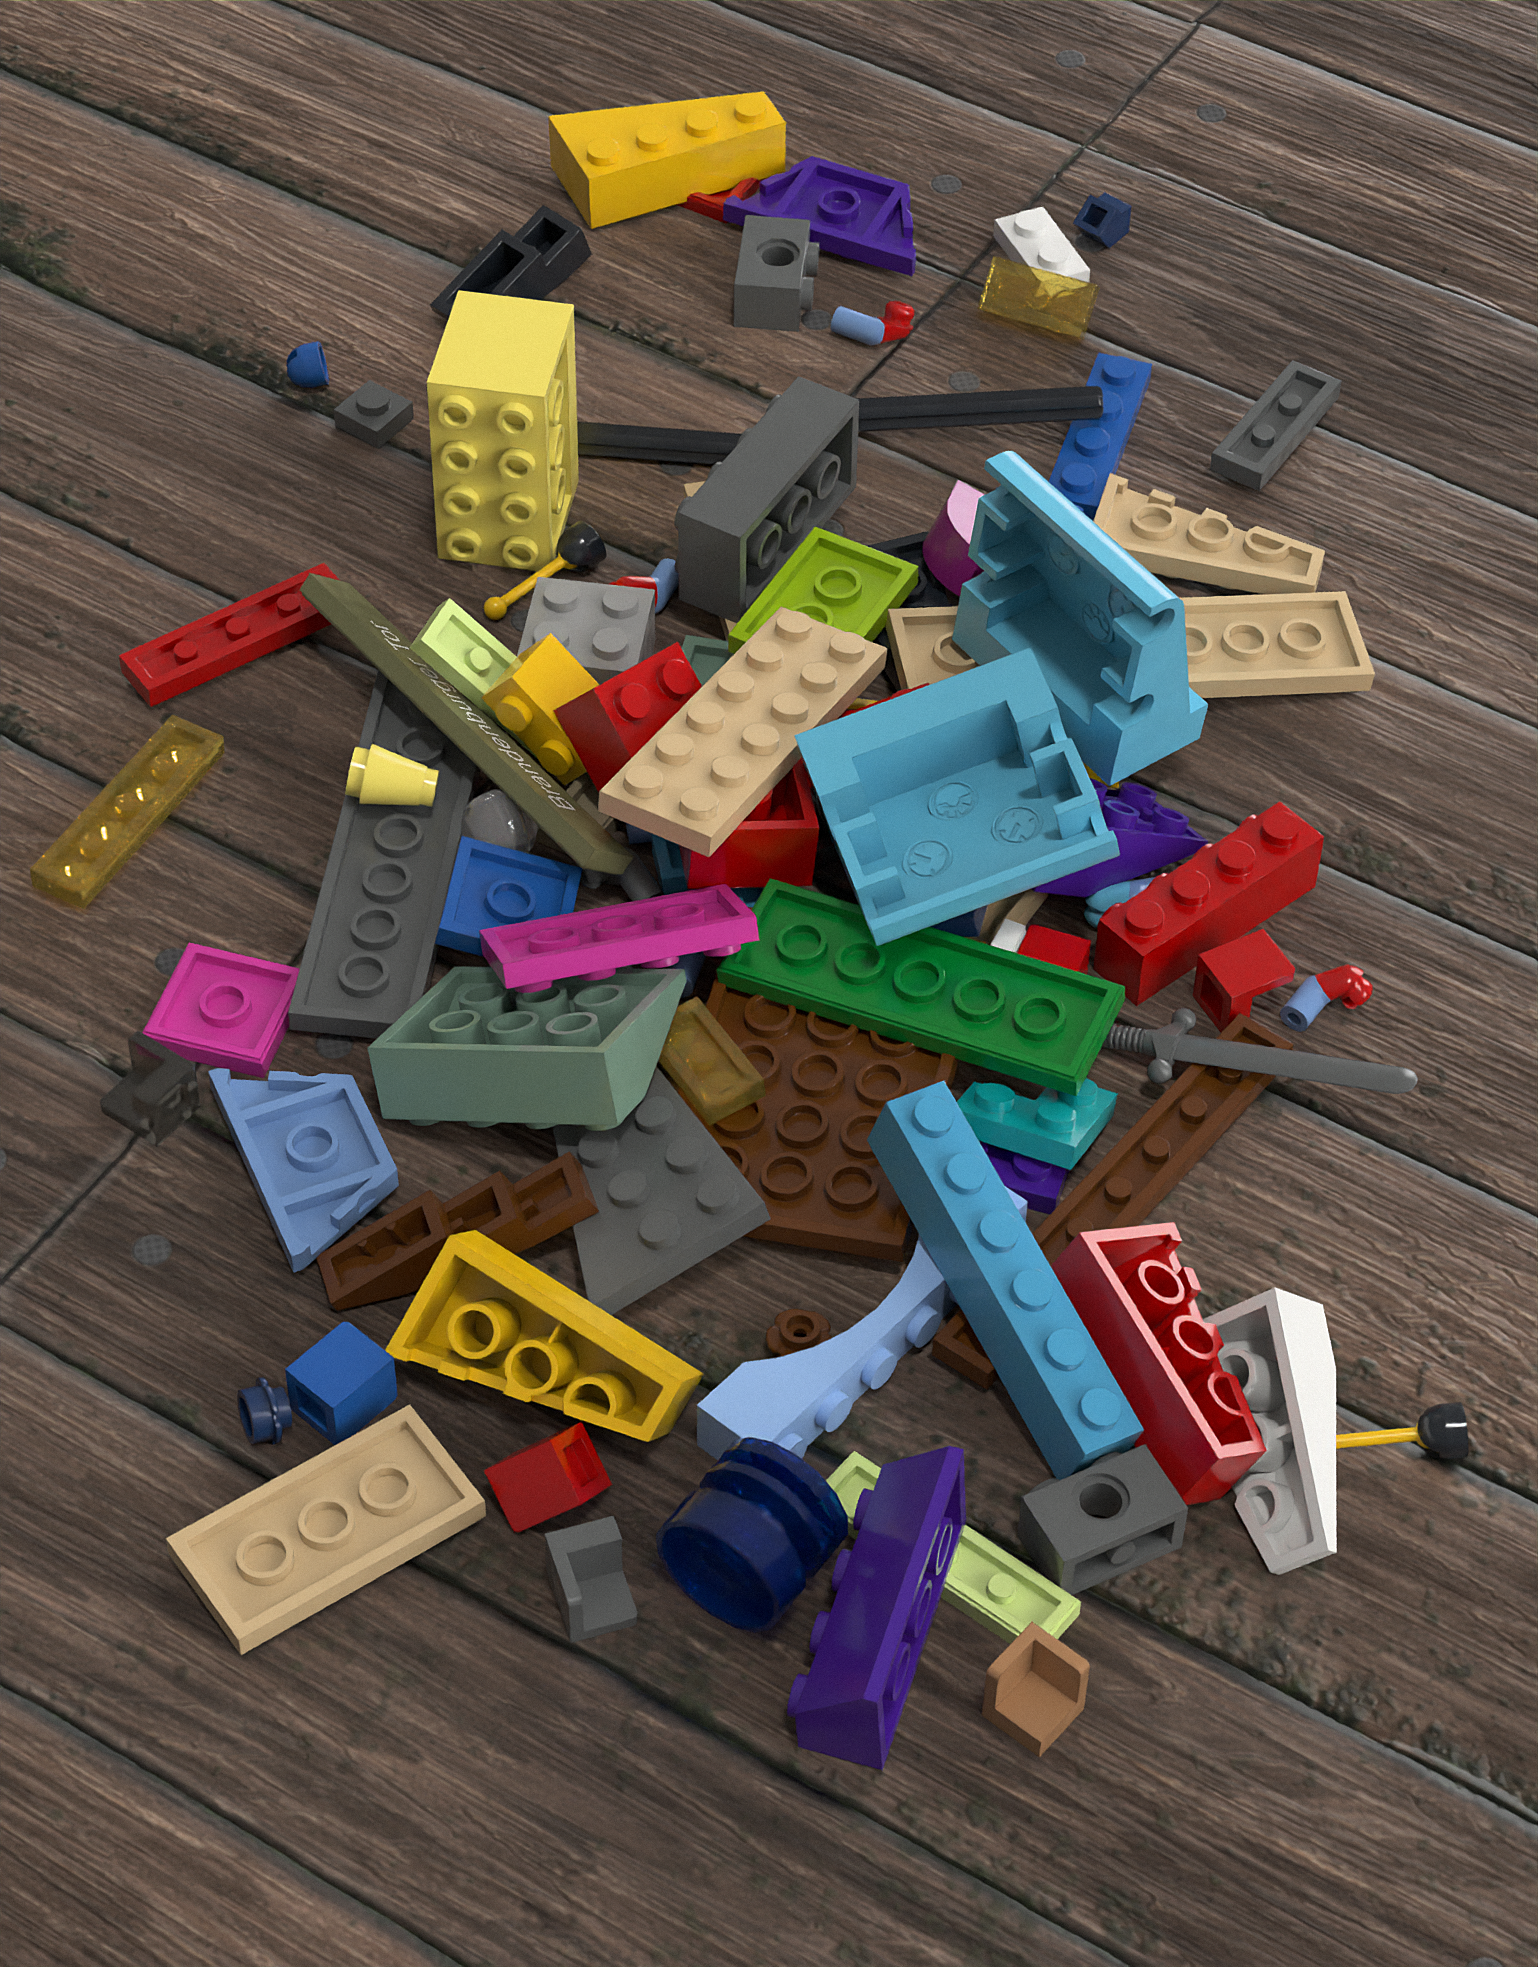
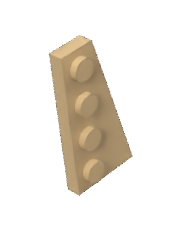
M1109 474L1093 522L1149 572L1162 574L1169 578L1188 579L1218 585L1225 589H1239L1259 594L1316 592L1325 550L1258 526L1251 528L1247 532L1233 527L1232 523L1227 520L1228 515L1206 508L1201 515L1174 506L1175 496L1153 489L1149 496L1127 489L1128 479Z

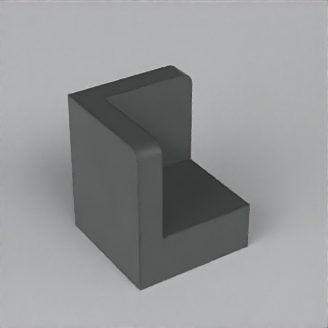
M614 1516L545 1534L546 1573L570 1643L625 1629L637 1624V1609L623 1572L622 1537Z

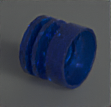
M747 1437L734 1440L718 1462L708 1470L699 1483L700 1490L691 1491L663 1523L656 1534L657 1553L668 1574L690 1599L707 1613L728 1625L756 1633L773 1629L805 1589L806 1579L815 1577L828 1558L841 1545L848 1535V1516L835 1491L819 1472L798 1455L774 1442Z

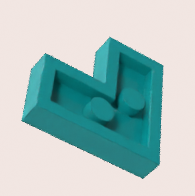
M1085 1078L1077 1096L1046 1087L1036 1100L1016 1095L1009 1087L1001 1084L973 1082L959 1098L957 1104L978 1141L1071 1170L1114 1116L1118 1093L1098 1088L1096 1083Z

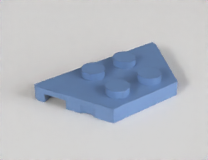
M217 1068L208 1071L210 1088L293 1273L307 1267L399 1186L396 1165L352 1075L320 1073L316 1076H302L296 1072L269 1071L268 1081L231 1079L230 1069Z

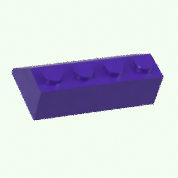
M947 1446L883 1464L874 1490L866 1488L862 1490L853 1521V1529L859 1531L852 1551L847 1549L841 1550L833 1572L832 1591L837 1592L831 1612L822 1610L819 1612L813 1626L809 1649L810 1653L816 1655L808 1675L798 1673L789 1695L787 1716L795 1718L799 1748L883 1770L945 1586L948 1572L950 1571L966 1524L964 1449Z

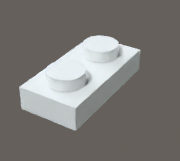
M1043 207L995 219L994 238L1040 300L1089 287L1090 269Z

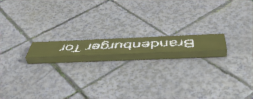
M313 573L308 575L300 588L302 595L581 868L615 875L623 874L633 856L480 708L411 650L410 646L412 643L350 583Z

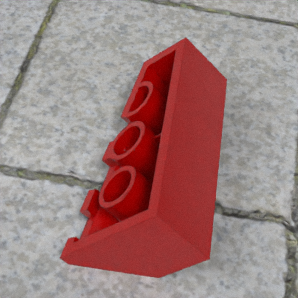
M1175 1223L1080 1232L1054 1261L1051 1268L1144 1429L1134 1443V1446L1136 1448L1144 1444L1147 1446L1186 1505L1220 1500L1267 1450L1237 1376L1223 1371L1217 1354L1223 1348L1224 1343L1216 1324L1205 1323L1194 1299L1202 1289L1193 1268L1181 1267L1175 1249L1182 1240Z

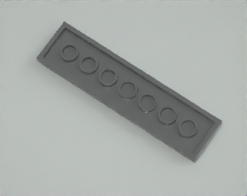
M379 670L358 747L370 749L371 745L374 744L428 766L430 769L439 770L433 806L430 807L421 804L420 806L359 804L360 798L345 795L288 1011L290 1030L378 1038L429 991L439 949V945L434 943L461 836L466 834L481 769Z

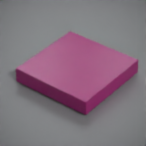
M189 942L141 1034L143 1049L264 1078L290 1026L288 1011L300 968Z

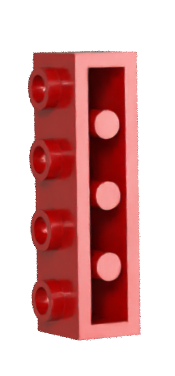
M1280 801L1260 815L1254 814L1247 817L1235 831L1217 843H1209L1201 847L1191 860L1169 874L1162 873L1155 877L1142 892L1125 903L1120 902L1109 907L1101 916L1097 925L1098 932L1093 970L1105 980L1125 986V997L1138 1006L1197 966L1198 954L1240 938L1316 887L1324 836Z

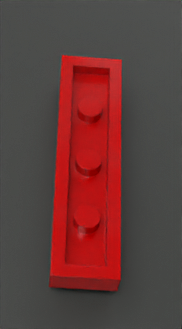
M325 563L317 565L119 655L121 673L148 705L153 707L331 625L302 595L300 588L310 573L339 581L340 579Z

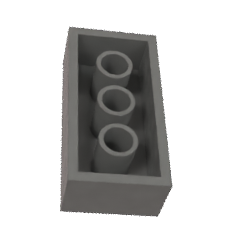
M798 376L782 395L778 394L771 400L765 415L753 428H747L741 434L737 446L723 462L714 464L705 483L692 497L687 496L684 498L675 515L674 526L678 530L679 549L675 561V571L679 573V600L738 623L815 526L822 528L856 488L858 399Z

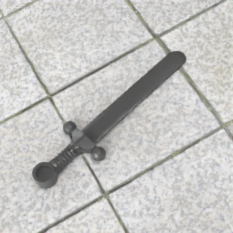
M1186 1007L1178 1008L1172 1014L1171 1024L1157 1030L1113 1024L1100 1049L1115 1048L1116 1050L1122 1049L1123 1051L1128 1050L1129 1052L1134 1051L1135 1053L1140 1052L1141 1054L1154 1056L1155 1059L1147 1067V1075L1156 1084H1163L1171 1078L1172 1066L1176 1060L1391 1094H1401L1412 1090L1416 1086L1418 1079L1412 1070L1404 1067L1190 1035L1187 1032L1194 1028L1197 1018L1195 1013Z

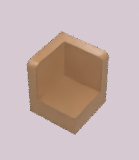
M1031 1622L988 1668L985 1679L982 1716L1040 1757L1083 1711L1090 1665L1086 1659Z

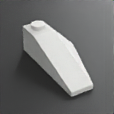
M1272 1288L1204 1318L1203 1321L1216 1324L1224 1343L1223 1348L1217 1354L1223 1371L1237 1376L1267 1450L1232 1486V1489L1237 1496L1235 1507L1271 1573L1280 1575L1336 1553V1366L1323 1305L1278 1288Z

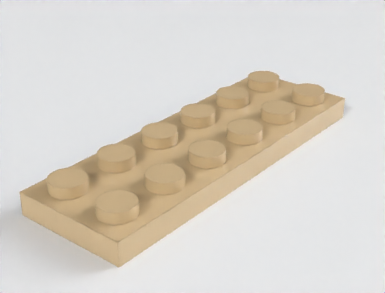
M780 607L599 791L598 811L710 857L799 761L801 754L794 735L837 720L885 668L887 648L865 640L858 634L845 632L814 620L802 612Z

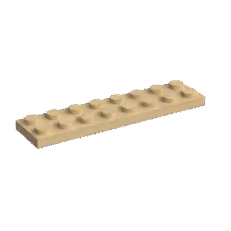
M1346 591L1180 598L1184 603L1189 687L1201 698L1370 691L1375 673ZM958 606L888 609L885 627L901 690L911 689L927 682L931 685L980 666L952 640Z

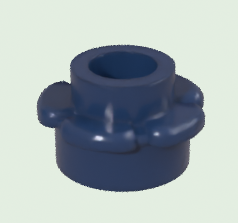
M259 1377L256 1379V1386L241 1389L237 1392L240 1420L245 1435L251 1444L270 1440L273 1445L281 1441L282 1429L292 1426L291 1408L283 1387L280 1386L272 1389L264 1377Z

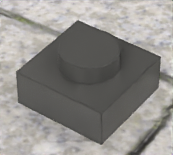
M370 380L334 409L335 427L377 449L414 419L412 401Z

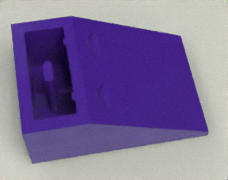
M1090 778L1099 798L1108 831L1113 830L1117 838L1120 856L1034 887L1032 890L1034 892L1087 897L1111 885L1128 881L1191 856L1201 847L1208 844V841L1188 826L1189 818L1173 809L1165 808L1156 802L1157 794L1151 789L1131 782H1123L1120 789L1111 788Z

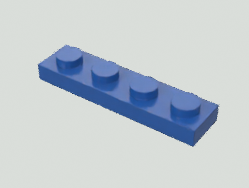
M1098 353L1086 386L1101 387L1104 406L1103 416L1098 420L1071 422L1050 476L1049 483L1074 505L1083 508V513L1092 521H1094L1109 474L1115 475L1150 383L1152 363L1132 360L1124 356Z

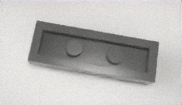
M1292 360L1212 452L1210 470L1260 491L1339 398L1341 380Z

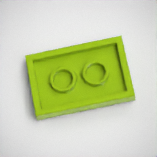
M815 526L728 634V652L735 654L780 607L802 612L814 620L845 632L858 634L865 640L873 642L886 625L888 609H898L918 584V566Z

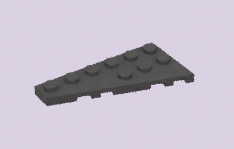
M657 1066L646 1096L617 1127L603 1131H591L586 1129L584 1125L558 1124L553 1126L558 1156L560 1157L570 1151L579 1161L599 1209L598 1213L573 1225L588 1301L610 1315L771 1219L765 1202Z

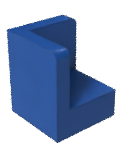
M349 1322L340 1323L285 1369L291 1410L333 1445L356 1434L388 1407L398 1395L394 1357Z

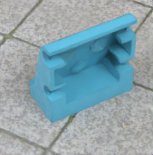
M1005 451L987 459L984 469L1001 485L978 499L968 556L984 571L977 577L962 584L952 640L980 666L1031 647L1058 706L1067 739L1072 738L1081 760L1108 786L1199 739L1208 703L1189 687L1183 601L1016 452Z
M1031 647L794 735L818 809L830 839L837 850L876 946L1120 856L1117 838L1113 830L1108 831L1099 798L1072 738L1067 739L1058 706Z

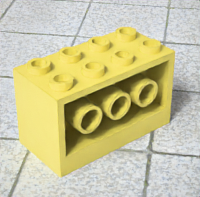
M458 290L427 380L438 558L539 571L556 558L558 539L563 534L579 482L574 305Z

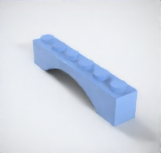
M1005 1186L1026 1223L1028 1201ZM920 1234L914 1255L899 1283L882 1303L849 1330L815 1347L778 1358L743 1362L697 1405V1445L760 1491L778 1473L781 1475L790 1473L803 1458L807 1446L824 1430L832 1432L838 1428L848 1416L852 1404L867 1389L875 1390L881 1387L892 1375L897 1361L913 1346L920 1348L927 1344L938 1330L941 1320L959 1304Z

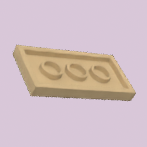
M409 1404L167 1537L166 1542L170 1557L240 1655L486 1517V1508L483 1497Z

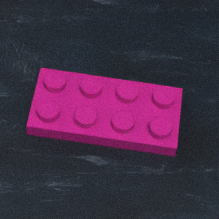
M726 884L479 930L483 956L506 989L514 988L515 991L521 993L546 990L553 985V980L576 975L579 979L586 981L605 979L616 974V968L639 963L644 968L668 967L676 964L681 955L701 951L707 956H726L740 951L741 944L759 941L756 915Z

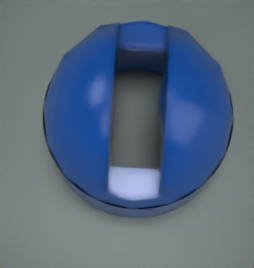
M319 341L302 344L290 352L287 356L286 365L287 375L293 384L303 388L329 385L327 363Z

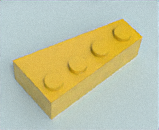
M764 91L548 116L551 167L591 229L686 202L687 197L692 193L701 192L710 195L734 188L741 180L753 177L754 179L762 180L775 174L786 172V122Z
M477 1230L453 1234L448 1237L385 1349L387 1353L396 1359L405 1362L411 1360L438 1369L439 1373L463 1381L471 1380L501 1390L503 1394L525 1402L534 1401L561 1410L565 1415L646 1442L671 1432L704 1373Z

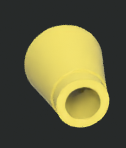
M374 744L371 745L370 749L355 747L345 795L360 798L359 804L420 806L421 804L432 807L440 771L430 769L428 766Z

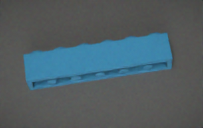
M945 1081L886 1102L867 1138V1142L1055 1477L1062 1480L1088 1469L1096 1460L1106 1454L1113 1452L1123 1454L1128 1452L1144 1429Z

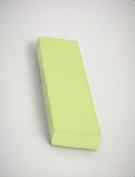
M853 1451L811 1496V1510L856 1540L859 1531L853 1529V1521L858 1499L864 1488L874 1490L881 1468ZM965 1525L945 1581L941 1598L1009 1644L1031 1622L1058 1639L1079 1616L1081 1601Z

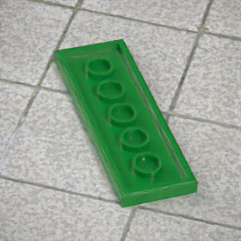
M771 878L751 910L757 918L759 941L741 944V950L724 956L717 968L718 982L725 984L726 987L752 995L764 996L765 999L787 1006L789 1004L795 1006L796 1009L806 1012L812 1011L816 1015L847 1025L853 1024L857 1028L866 1031L872 1030L879 1035L901 1042L914 1043V1046L936 1053H946L955 1056L956 1059L1073 1096H1077L1125 1001V986L932 927H927L876 946L859 905Z

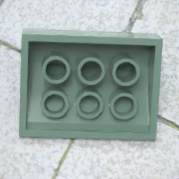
M455 966L368 1047L383 1119L409 1120L411 1124L417 1126L431 1125L440 1121H467V1124L472 1127H488L499 1122L525 1123L531 1129H545L558 1124L584 1125L586 1129L591 1131H603L617 1127L646 1096L686 984L685 970L616 968V974L605 979L586 981L579 979L576 975L553 980V985L546 990L521 993L515 991L514 988L506 989L492 967Z

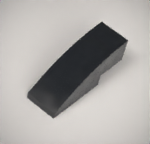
M542 205L514 236L501 229L430 304L433 312L448 320L458 290L532 300L543 299L569 278L592 255L582 228Z

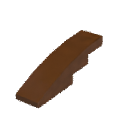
M569 1151L514 1184L499 1170L445 1203H442L431 1190H428L325 1250L317 1257V1261L330 1303L339 1311L419 1290L450 1235L477 1230L508 1251L516 1254L598 1213L599 1209L582 1165Z

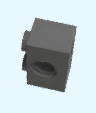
M745 216L734 282V327L799 332L802 310L812 311L814 277H807V275L817 276L819 263V243L810 242V220Z
M1144 1444L1123 1454L1118 1452L1106 1454L1096 1460L1088 1469L1062 1480L1053 1478L1036 1485L1027 1495L1021 1497L1017 1536L1043 1577L1070 1595H1074L1181 1548L1188 1507ZM1089 1515H1102L1107 1517V1519H1097Z

